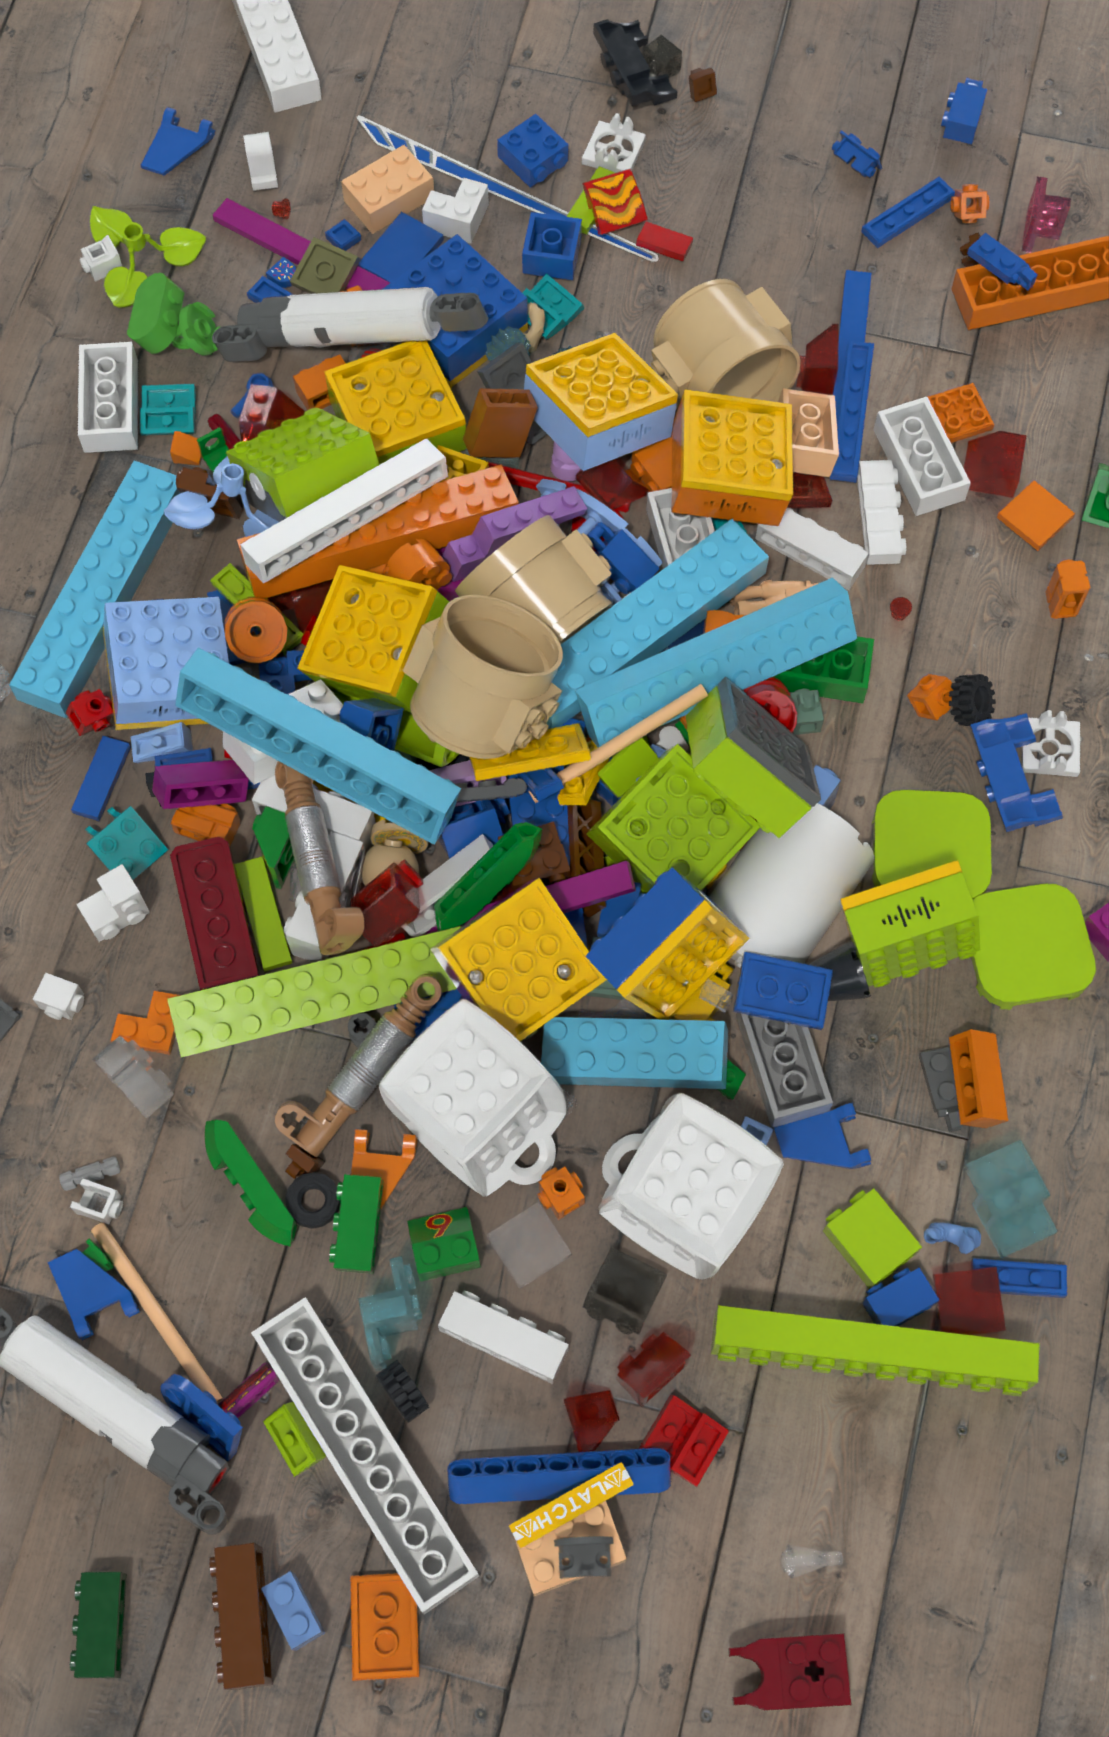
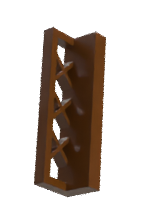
M589 799L587 805H567L570 878L604 868L603 850L586 834L601 819V802ZM606 901L583 907V916L590 918L606 907Z

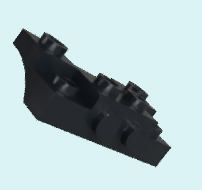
M606 19L594 23L593 34L603 51L600 54L602 65L604 68H608L612 84L618 87L622 95L626 94L631 106L650 100L655 106L677 98V90L673 89L669 82L668 73L650 77V67L639 47L648 45L647 35L644 36L639 20L628 23H616Z

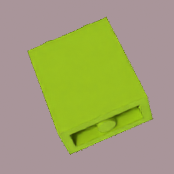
M874 1188L867 1194L864 1190L856 1194L849 1201L851 1206L844 1212L839 1208L825 1219L828 1224L823 1230L824 1234L869 1289L886 1279L914 1257L922 1248Z

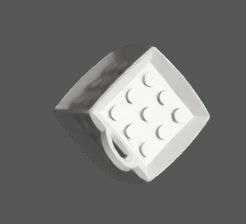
M461 999L421 1033L398 1058L379 1083L381 1096L390 1111L416 1135L417 1139L447 1169L483 1197L499 1189L508 1180L520 1185L536 1183L542 1179L541 1176L551 1170L554 1164L556 1147L551 1135L566 1115V1099L562 1088L538 1059L516 1037L467 999ZM535 1142L539 1147V1157L536 1163L528 1168L517 1166L515 1164L517 1159Z
M683 1093L675 1094L667 1099L660 1115L649 1124L642 1134L627 1135L618 1140L608 1150L603 1160L602 1173L609 1186L598 1207L599 1213L630 1239L675 1268L697 1279L711 1278L718 1272L721 1265L736 1248L757 1217L784 1163L777 1154L735 1122ZM637 1150L624 1174H621L618 1169L621 1157L628 1151Z

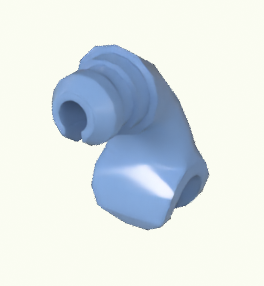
M934 1222L924 1231V1240L929 1244L943 1241L957 1245L961 1253L968 1254L980 1246L981 1234L972 1227Z

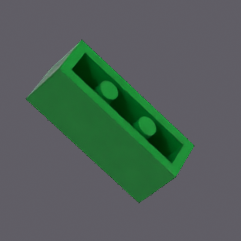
M344 1174L343 1182H338L336 1199L341 1201L340 1213H335L333 1219V1231L337 1232L336 1244H331L329 1262L334 1263L333 1268L337 1271L374 1274L384 1184L381 1177Z

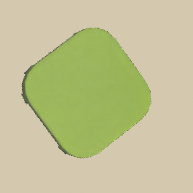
M897 790L883 796L877 804L872 821L873 853L875 856L872 875L874 887L958 860L972 899L974 900L977 896L986 892L992 875L991 820L989 811L981 800L973 795L961 792Z
M1039 884L988 892L977 896L973 900L979 915L980 950L976 951L977 954L971 958L978 982L976 989L980 997L984 996L990 1003L1000 1006V1009L1011 1010L1016 1005L1068 997V1000L1079 997L1089 987L1096 973L1095 958L1081 907L1075 895L1067 888L1057 884Z

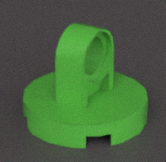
M200 302L183 307L179 315L176 336L172 341L173 346L179 349L191 348L202 356L210 355L218 350L212 340L213 333L220 328V326L216 327L212 318L216 317L214 313Z

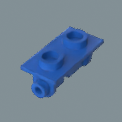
M842 130L840 131L842 140L840 142L836 141L833 144L832 150L834 155L847 164L855 157L856 159L851 164V167L863 177L868 176L871 178L876 172L875 167L882 170L879 160L880 155L871 147L868 149L864 148L861 145L860 139L854 134L850 133L847 135Z

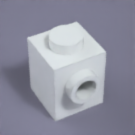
M45 973L33 1000L40 1009L45 1010L44 1013L49 1017L61 1020L62 1017L72 1020L75 1012L78 1013L83 1006L84 993L78 984Z

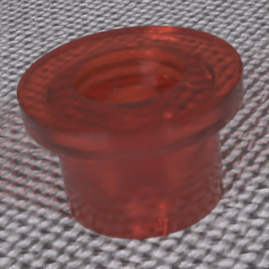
M283 198L282 201H273V215L288 219L291 212L289 200Z
M904 597L893 599L890 604L892 617L898 621L904 620L912 611L911 602Z

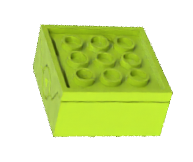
M677 743L665 751L586 834L616 864L628 861L631 866L634 882L641 883V888L647 893L655 885L657 878L672 867L699 890H702L760 827L750 815H743L736 807V803L729 797L727 799L721 797L716 792L713 784L708 780L702 781L695 775L691 756Z

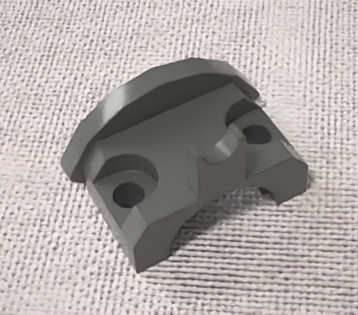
M591 1536L554 1540V1547L559 1549L560 1579L588 1576L610 1577V1544H613V1537ZM605 1556L608 1562L602 1564L600 1562L601 1557ZM564 1558L569 1559L570 1563L568 1566L562 1564Z

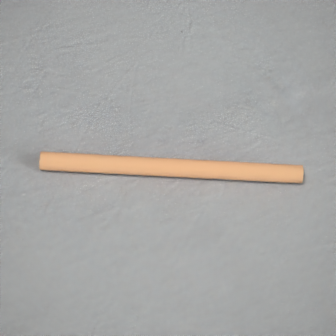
M699 684L590 752L591 760L573 763L556 775L561 779L563 786H565L566 782L583 775L708 697L702 684ZM528 791L535 804L538 803V800Z
M104 1222L97 1224L92 1228V1234L193 1384L202 1392H209L216 1399L217 1404H219L223 1397Z

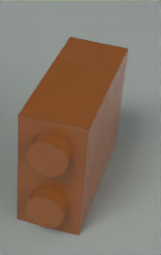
M479 388L463 437L470 456L478 458H520L538 408L529 389Z

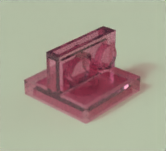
M1037 176L1027 208L1021 251L1032 252L1036 237L1060 239L1070 209L1071 198L1046 195L1048 178Z

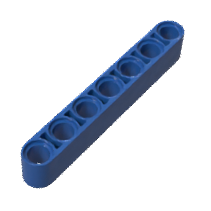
M661 1448L460 1459L451 1462L447 1468L450 1500L457 1504L556 1499L620 1462L623 1463L633 1485L617 1495L660 1493L668 1490L671 1486L670 1454Z

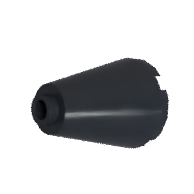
M853 941L842 944L808 964L833 970L828 1002L871 997Z

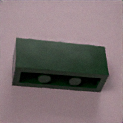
M81 1572V1580L76 1581L75 1600L79 1601L78 1615L73 1617L72 1633L73 1636H77L76 1650H72L70 1655V1670L74 1671V1678H121L126 1573Z

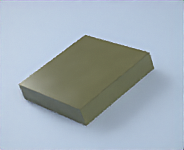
M313 237L290 283L292 286L310 294L341 292L347 287L360 259L354 254Z

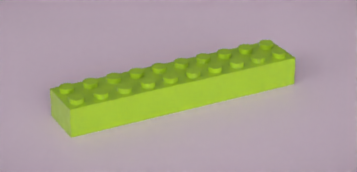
M461 926L168 998L167 1001L181 1058L395 1005L398 1002L402 1003L400 999L402 996L407 997L405 992L411 986L413 980L423 974L432 975L439 981L441 993L457 989L430 949L460 929ZM429 982L421 983L417 989L418 995L422 998L431 996L435 992L434 986Z
M718 1305L714 1315L711 1354L718 1355V1360L735 1362L738 1357L749 1359V1363L753 1365L766 1366L768 1361L781 1363L780 1367L786 1369H799L800 1365L812 1366V1371L819 1373H831V1369L844 1370V1375L852 1377H862L863 1373L875 1374L876 1379L893 1381L896 1376L907 1378V1382L911 1384H926V1380L938 1381L939 1386L944 1388H958V1384L971 1385L972 1391L990 1392V1388L1003 1389L1002 1393L1005 1395L1021 1396L1022 1392L1028 1391V1389L1038 1383L1040 1343Z

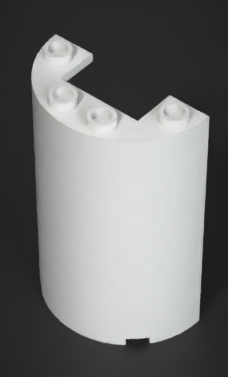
M817 803L780 838L776 837L772 832L766 833L759 828L747 841L709 895V898L750 938L731 957L735 960L737 967L741 968L744 952L804 964L841 911L840 899L850 896L873 864L875 856L870 845L867 842H864L862 845L858 840L860 833L843 818Z

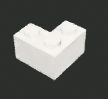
M464 178L455 197L431 190L422 209L423 224L442 233L443 236L452 238L458 234L467 243H472L489 205L488 184Z
M123 864L97 878L102 888L101 891L76 904L99 942L115 937L121 929L141 922L145 915L150 913L138 888Z

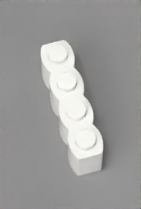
M892 460L859 461L857 485L865 551L869 552L867 565L899 564L901 556L906 554V539L901 538L900 534L904 526L903 515H898L897 509L901 505L900 491L895 489V485L898 483V470L893 468Z

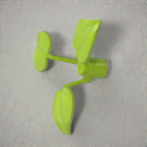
M93 206L91 210L90 228L95 242L101 241L108 235L115 248L122 242L129 251L130 269L116 267L108 272L104 280L106 294L113 306L117 308L132 306L138 287L147 278L145 273L134 271V253L141 251L145 247L146 242H149L158 251H164L165 260L169 264L178 267L191 264L198 257L206 242V237L200 232L188 228L174 227L161 233V245H159L150 238L149 234H144L142 227L138 223L132 222L126 213L116 209H104Z

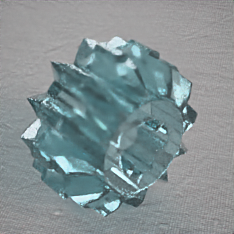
M510 326L506 327L505 330L499 328L498 334L495 336L491 335L492 341L485 344L487 347L485 355L490 362L517 342L523 343L530 356L528 349L531 345L524 333Z

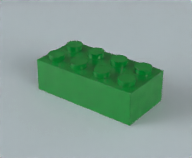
M857 636V639L773 677L778 678L787 687L788 692L793 693L799 689L818 690L819 697L863 704L868 689L874 639Z

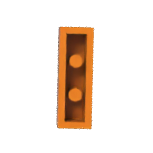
M970 1029L949 1037L961 1125L989 1128L1007 1122L1008 1114L996 1034Z

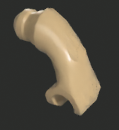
M536 303L527 305V312L532 324L527 334L520 333L517 337L518 343L526 344L524 347L530 353L537 350L545 324V311L538 308Z

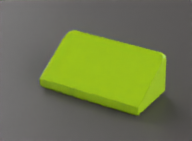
M640 738L618 752L598 772V776L604 786L616 797L620 798L636 782V779L649 769L658 757L646 741Z
M294 1402L284 1404L263 1421L294 1477L327 1457Z

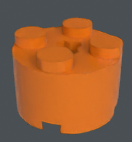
M417 539L419 543L412 546L409 542L404 544L388 560L387 566L389 571L388 573L385 571V576L432 586L436 590L448 584L452 579L449 565L426 539Z

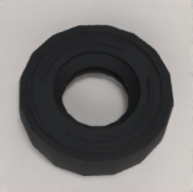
M315 1172L303 1174L296 1178L288 1188L285 1197L286 1209L300 1226L311 1229L323 1227L334 1219V1214L339 1211L341 1201L336 1199L337 1186L332 1179L324 1174ZM312 1189L320 1190L325 1196L322 1208L314 1212L304 1209L301 1203L305 1192Z

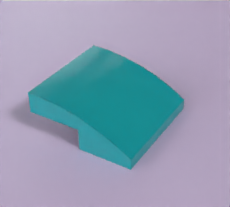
M547 273L531 291L526 288L522 292L527 297V305L536 303L538 308L545 311L542 337L546 340L562 330L585 308L577 298ZM528 315V325L531 326L532 324L530 322V318Z
M195 384L141 385V435L174 434V431L185 434L195 433Z

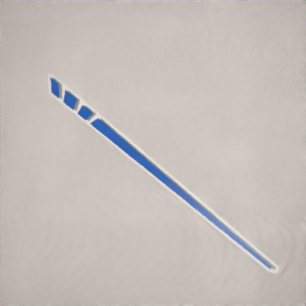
M357 116L359 122L377 145L391 151L405 145L416 159L424 165L462 181L464 178L488 184V192L534 212L563 217L568 215V212L369 119ZM593 225L588 233L590 236L651 262L658 261L656 253L636 246L635 243L611 232L602 235L598 234L596 225Z

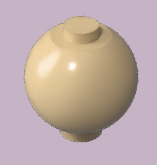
M385 839V843H379L370 848L364 856L361 874L366 888L385 878L404 859L419 874V865L414 853L408 847L402 846L401 840ZM402 874L381 888V890L386 893L399 891L404 883Z

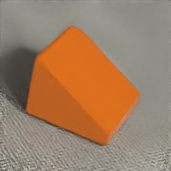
M174 431L170 450L173 463L200 466L201 454L197 443L198 438Z

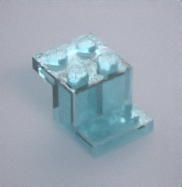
M1021 1140L964 1166L978 1193L972 1205L1001 1259L1058 1232L1043 1205L1050 1197V1193Z
M402 1256L389 1259L396 1290L358 1298L370 1361L375 1371L385 1369L387 1367L386 1360L392 1359L389 1341L386 1337L417 1330V1320L422 1319L417 1295H411V1290L416 1289L413 1271L410 1264H404Z

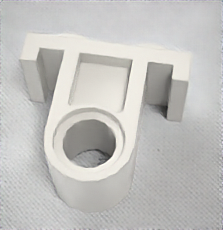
M269 132L243 135L253 191L278 187Z

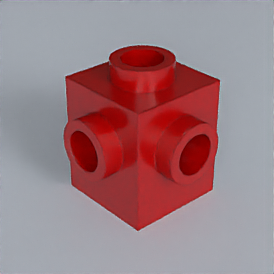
M100 689L94 692L86 690L77 695L74 701L70 702L66 714L80 736L92 730L99 732L110 725L109 721L113 716L112 701L108 696H104Z

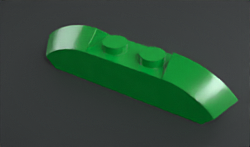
M527 822L517 823L434 904L437 931L455 928L469 921L480 913L482 908L489 904L505 885L511 883L514 877L534 857L540 844L542 829Z
M222 1120L207 1121L204 1139L206 1152L214 1170L228 1167L223 1171L232 1186L239 1184L243 1189L244 1193L240 1197L249 1211L254 1208L256 1209L248 1219L253 1227L268 1239L291 1247L297 1231V1224L229 1123Z

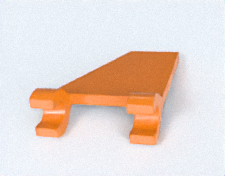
M356 1129L351 1175L382 1178L384 1181L382 1209L414 1160L418 1139L416 1135L404 1134L401 1156L368 1153L370 1133L368 1130Z

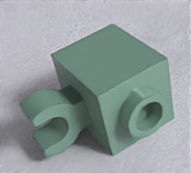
M799 689L790 693L798 713L797 725L793 734L821 732L824 719L818 690Z

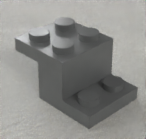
M517 342L477 372L487 389H524L526 365L532 362L523 343ZM533 420L526 441L529 444H534L547 433Z

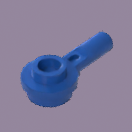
M256 373L249 378L246 385L248 391L230 410L234 417L239 418L255 399L267 398L272 393L273 384L268 376Z

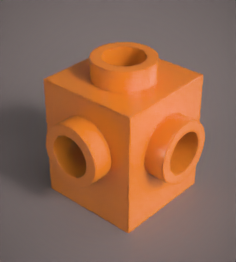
M965 184L963 189L955 190V196L951 197V212H954L955 217L962 219V223H975L978 218H986V212L989 209V195H987V191L978 188V184ZM970 198L971 203L966 207V199Z
M928 674L923 677L918 685L907 695L917 715L927 719L938 720L942 715L946 714L951 708L949 701H952V697L949 696V691H953L951 688L952 682L945 676Z
M566 1167L560 1170L553 1168L541 1176L542 1181L539 1182L540 1192L537 1196L546 1210L552 1209L558 1220L584 1205L585 1197L580 1190L583 1188V1185L575 1172L569 1173Z

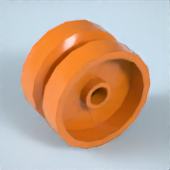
M250 596L239 600L229 609L225 617L224 633L228 647L238 658L244 661L262 663L271 660L282 651L287 641V626L281 610L273 602L263 597ZM253 626H258L261 632L256 635L254 631L250 632Z

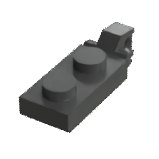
M950 1047L921 1052L919 1059L934 1113L937 1112L939 1118L945 1117L949 1132L959 1131L964 1125L960 1123Z

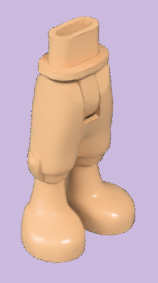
M767 580L760 583L759 586L749 585L729 600L731 606H735L734 615H748L819 583L811 584L809 580ZM760 597L764 599L763 601H747L748 599Z

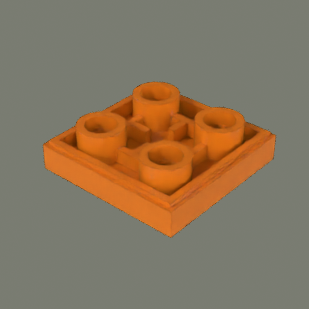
M974 383L928 396L950 443L993 430L995 424Z
M1034 480L998 513L997 518L1034 549L1039 551L1074 518L1075 513Z

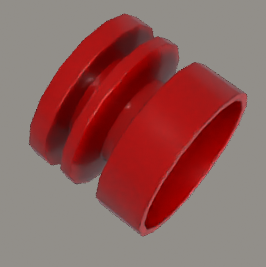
M770 677L742 690L793 733L797 725L798 713L787 687L778 678Z

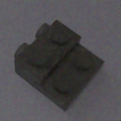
M611 1247L586 1295L583 1308L587 1309L588 1315L595 1320L601 1321L605 1318L616 1323V1328L624 1334L629 1335L634 1332L639 1335L668 1274Z

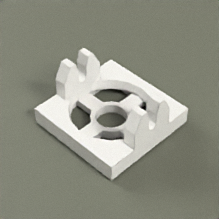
M616 113L610 123L598 122L583 154L582 164L594 168L600 166L615 173L626 169H631L632 171L646 141V134L633 131V122L630 117H626L624 123L621 124L620 115ZM607 135L616 136L614 142H609L608 144L598 142ZM624 139L630 141L633 148L632 152L625 150L621 145ZM611 147H617L621 152L617 155L615 150H611L610 154H608L607 150Z
M1047 710L1039 718H1029L1033 733L1045 729V738L1040 743L1034 742L1021 747V766L1024 773L1078 777L1080 774V722L1067 721L1064 711H1060L1056 717H1052V711ZM1055 730L1064 733L1070 740L1071 745L1060 744L1055 739ZM1046 742H1051L1056 745L1058 751L1054 755L1046 754L1042 750V745ZM1032 752H1039L1043 758L1040 761L1037 760ZM1060 754H1068V755H1070V757L1068 758L1067 761H1066V759L1064 758V756H1060V757H1058V756H1059Z

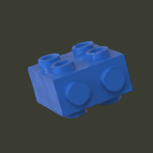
M534 114L497 139L498 157L529 187L542 182L549 174L556 169L562 168L568 162V143L537 114Z

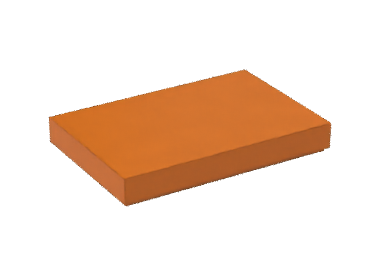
M399 1574L351 1576L352 1681L419 1677L417 1603Z

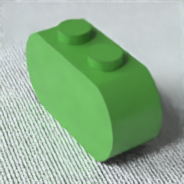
M163 273L150 275L138 287L127 330L129 338L151 354L163 351L174 340L185 295L184 291Z

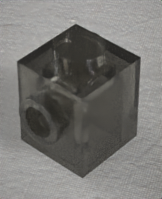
M662 34L644 47L643 56L653 76H661L668 73L670 78L680 71L682 51Z

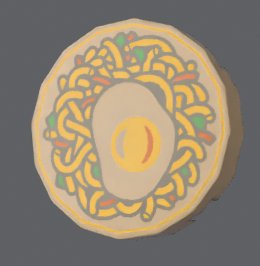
M381 820L374 824L371 830L370 840L374 846L379 843H385V839L401 840L402 846L408 847L414 854L421 853L428 846V841L393 822L385 824V820Z

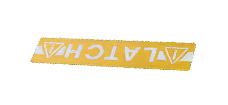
M620 1462L510 1524L509 1528L519 1547L523 1548L631 1487L633 1482L623 1463Z

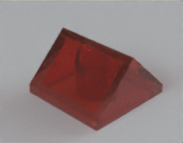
M620 457L585 471L580 469L575 476V479L592 497L611 510L644 497L649 492L645 484Z

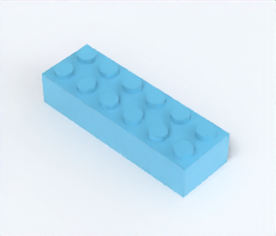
M554 1017L544 1024L541 1064L556 1079L558 1084L726 1089L729 1030L725 1021Z

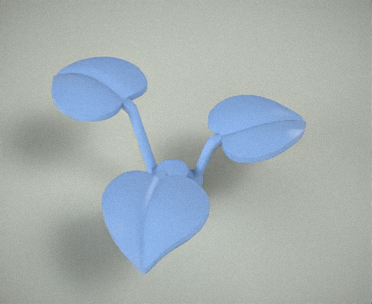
M228 457L220 462L213 472V481L217 484V487L210 502L207 503L205 496L187 491L175 496L168 507L164 509V515L180 527L187 529L204 528L214 521L215 514L210 508L215 505L220 493L224 492L229 497L241 495L246 515L250 518L243 525L246 537L261 533L274 524L279 523L259 510L255 514L251 512L246 496V488L243 487L244 470L241 466L230 463Z

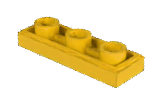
M593 741L587 742L590 752L598 748ZM610 758L583 775L566 782L557 797L559 804L587 805L600 779L598 772L608 763Z

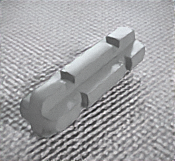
M116 1157L104 1159L103 1163L98 1161L77 1168L73 1173L68 1171L60 1174V1184L65 1191L77 1188L76 1185L81 1183L82 1178L95 1182L104 1179V1175H109L110 1177L120 1173V1165Z

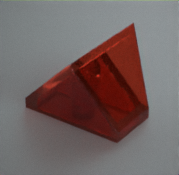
M607 1390L563 1399V1407L577 1451H596L614 1424L620 1421L611 1391Z

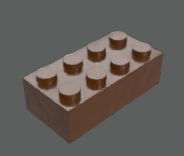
M256 1543L214 1548L215 1556L210 1557L209 1564L211 1577H216L217 1591L212 1592V1607L214 1613H219V1626L214 1628L216 1648L221 1647L222 1662H217L218 1683H223L224 1690L233 1691L273 1685L267 1599L261 1589L266 1586L263 1548Z

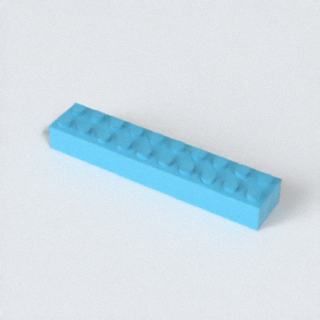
M133 461L9 684L18 701L67 719L66 710L70 702L74 701L75 697L82 692L105 649L103 637L105 603L131 601L173 524L164 515V509L168 507L175 496L181 494L175 483L176 475Z
M731 519L561 644L563 659L552 681L554 685L562 690V693L557 701L559 702L558 709L549 717L546 723L548 729L562 726L581 711L575 690L660 653L704 620L707 611L719 609L763 576L767 570L769 556Z
M832 577L575 690L589 737L597 747H600L699 684H702L708 694L726 676L743 690L856 640L857 634L848 591ZM696 703L692 707L688 708L687 710L680 713L679 715H677L676 717L672 718L664 724H667L673 720H676L682 716L687 715L698 703Z
M199 647L180 671L175 706L434 845L450 821L461 788L452 781L439 777L430 772L426 767L411 762L402 757L398 752L383 747L372 738L355 732L346 724L327 717L320 710L301 703L294 696L273 688L266 681L258 680L245 673L240 667L232 666L219 659L217 655L206 652Z

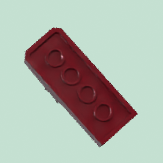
M218 836L176 846L170 854L200 991L260 976L246 918L241 887L228 841Z

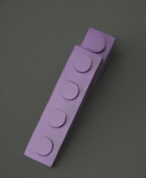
M573 486L481 516L473 534L450 541L442 555V558L449 565L452 581L455 582L466 578L493 552L540 518L550 515L557 524L584 515L587 507Z

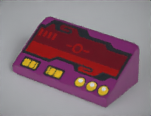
M263 1363L225 1397L218 1406L226 1413L231 1412L239 1418L280 1381L279 1377L267 1363Z

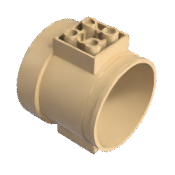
M715 279L702 283L687 291L668 308L660 319L654 333V349L651 350L653 362H651V366L678 393L676 410L679 407L684 389L778 402L782 389H791L800 371V356L792 346L791 323L763 287L745 295L739 285L732 280Z
M550 515L540 518L508 540L479 564L455 590L459 597L465 595L490 596L508 601L527 610L551 629L559 640L560 645L606 612L613 604L610 599L605 597L601 589L612 575L609 571L611 567L607 560L601 555L597 556L592 549L593 544L586 534H580L576 529L566 536Z
M465 595L451 600L445 606L441 617L422 625L403 669L404 673L418 683L410 702V709L415 722L426 735L441 746L458 754L473 758H498L511 753L519 747L521 749L524 748L535 738L540 739L548 729L546 723L549 717L559 707V702L557 701L562 693V690L552 683L563 659L559 640L539 618L508 601L484 595Z

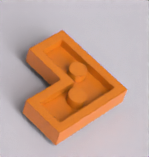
M154 991L147 1018L118 1014L110 1041L112 1045L170 1055L176 1034L167 999L181 995Z

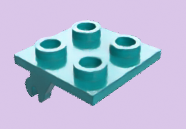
M131 806L122 813L117 812L111 807L107 810V813L114 818L113 821L100 832L88 826L85 831L92 836V839L86 844L109 871L123 864L131 879L134 880L162 856L168 848Z

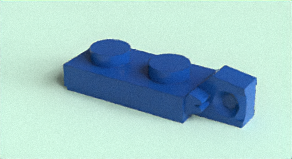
M986 232L969 247L968 256L1006 284L1017 282L1027 291L1035 284L1037 274L1030 266Z

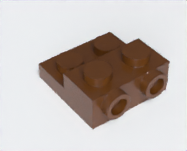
M183 467L176 476L175 483L180 493L189 491L205 496L207 503L211 501L217 484L214 483L208 471L199 467H193V469ZM224 492L220 493L215 505L210 508L216 514L238 520L242 513V508L237 499L225 495Z
M554 822L537 826L542 829L539 847L529 864L512 880L511 886L513 891L526 882L540 878L544 885H551L570 879L571 870Z

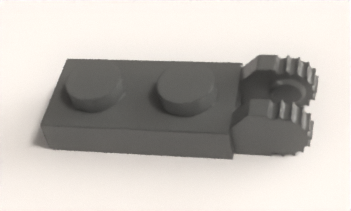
M522 778L508 779L502 785L497 786L495 780L478 782L479 787L467 788V783L455 784L461 788L456 803L513 798V796L523 795L527 790V785Z

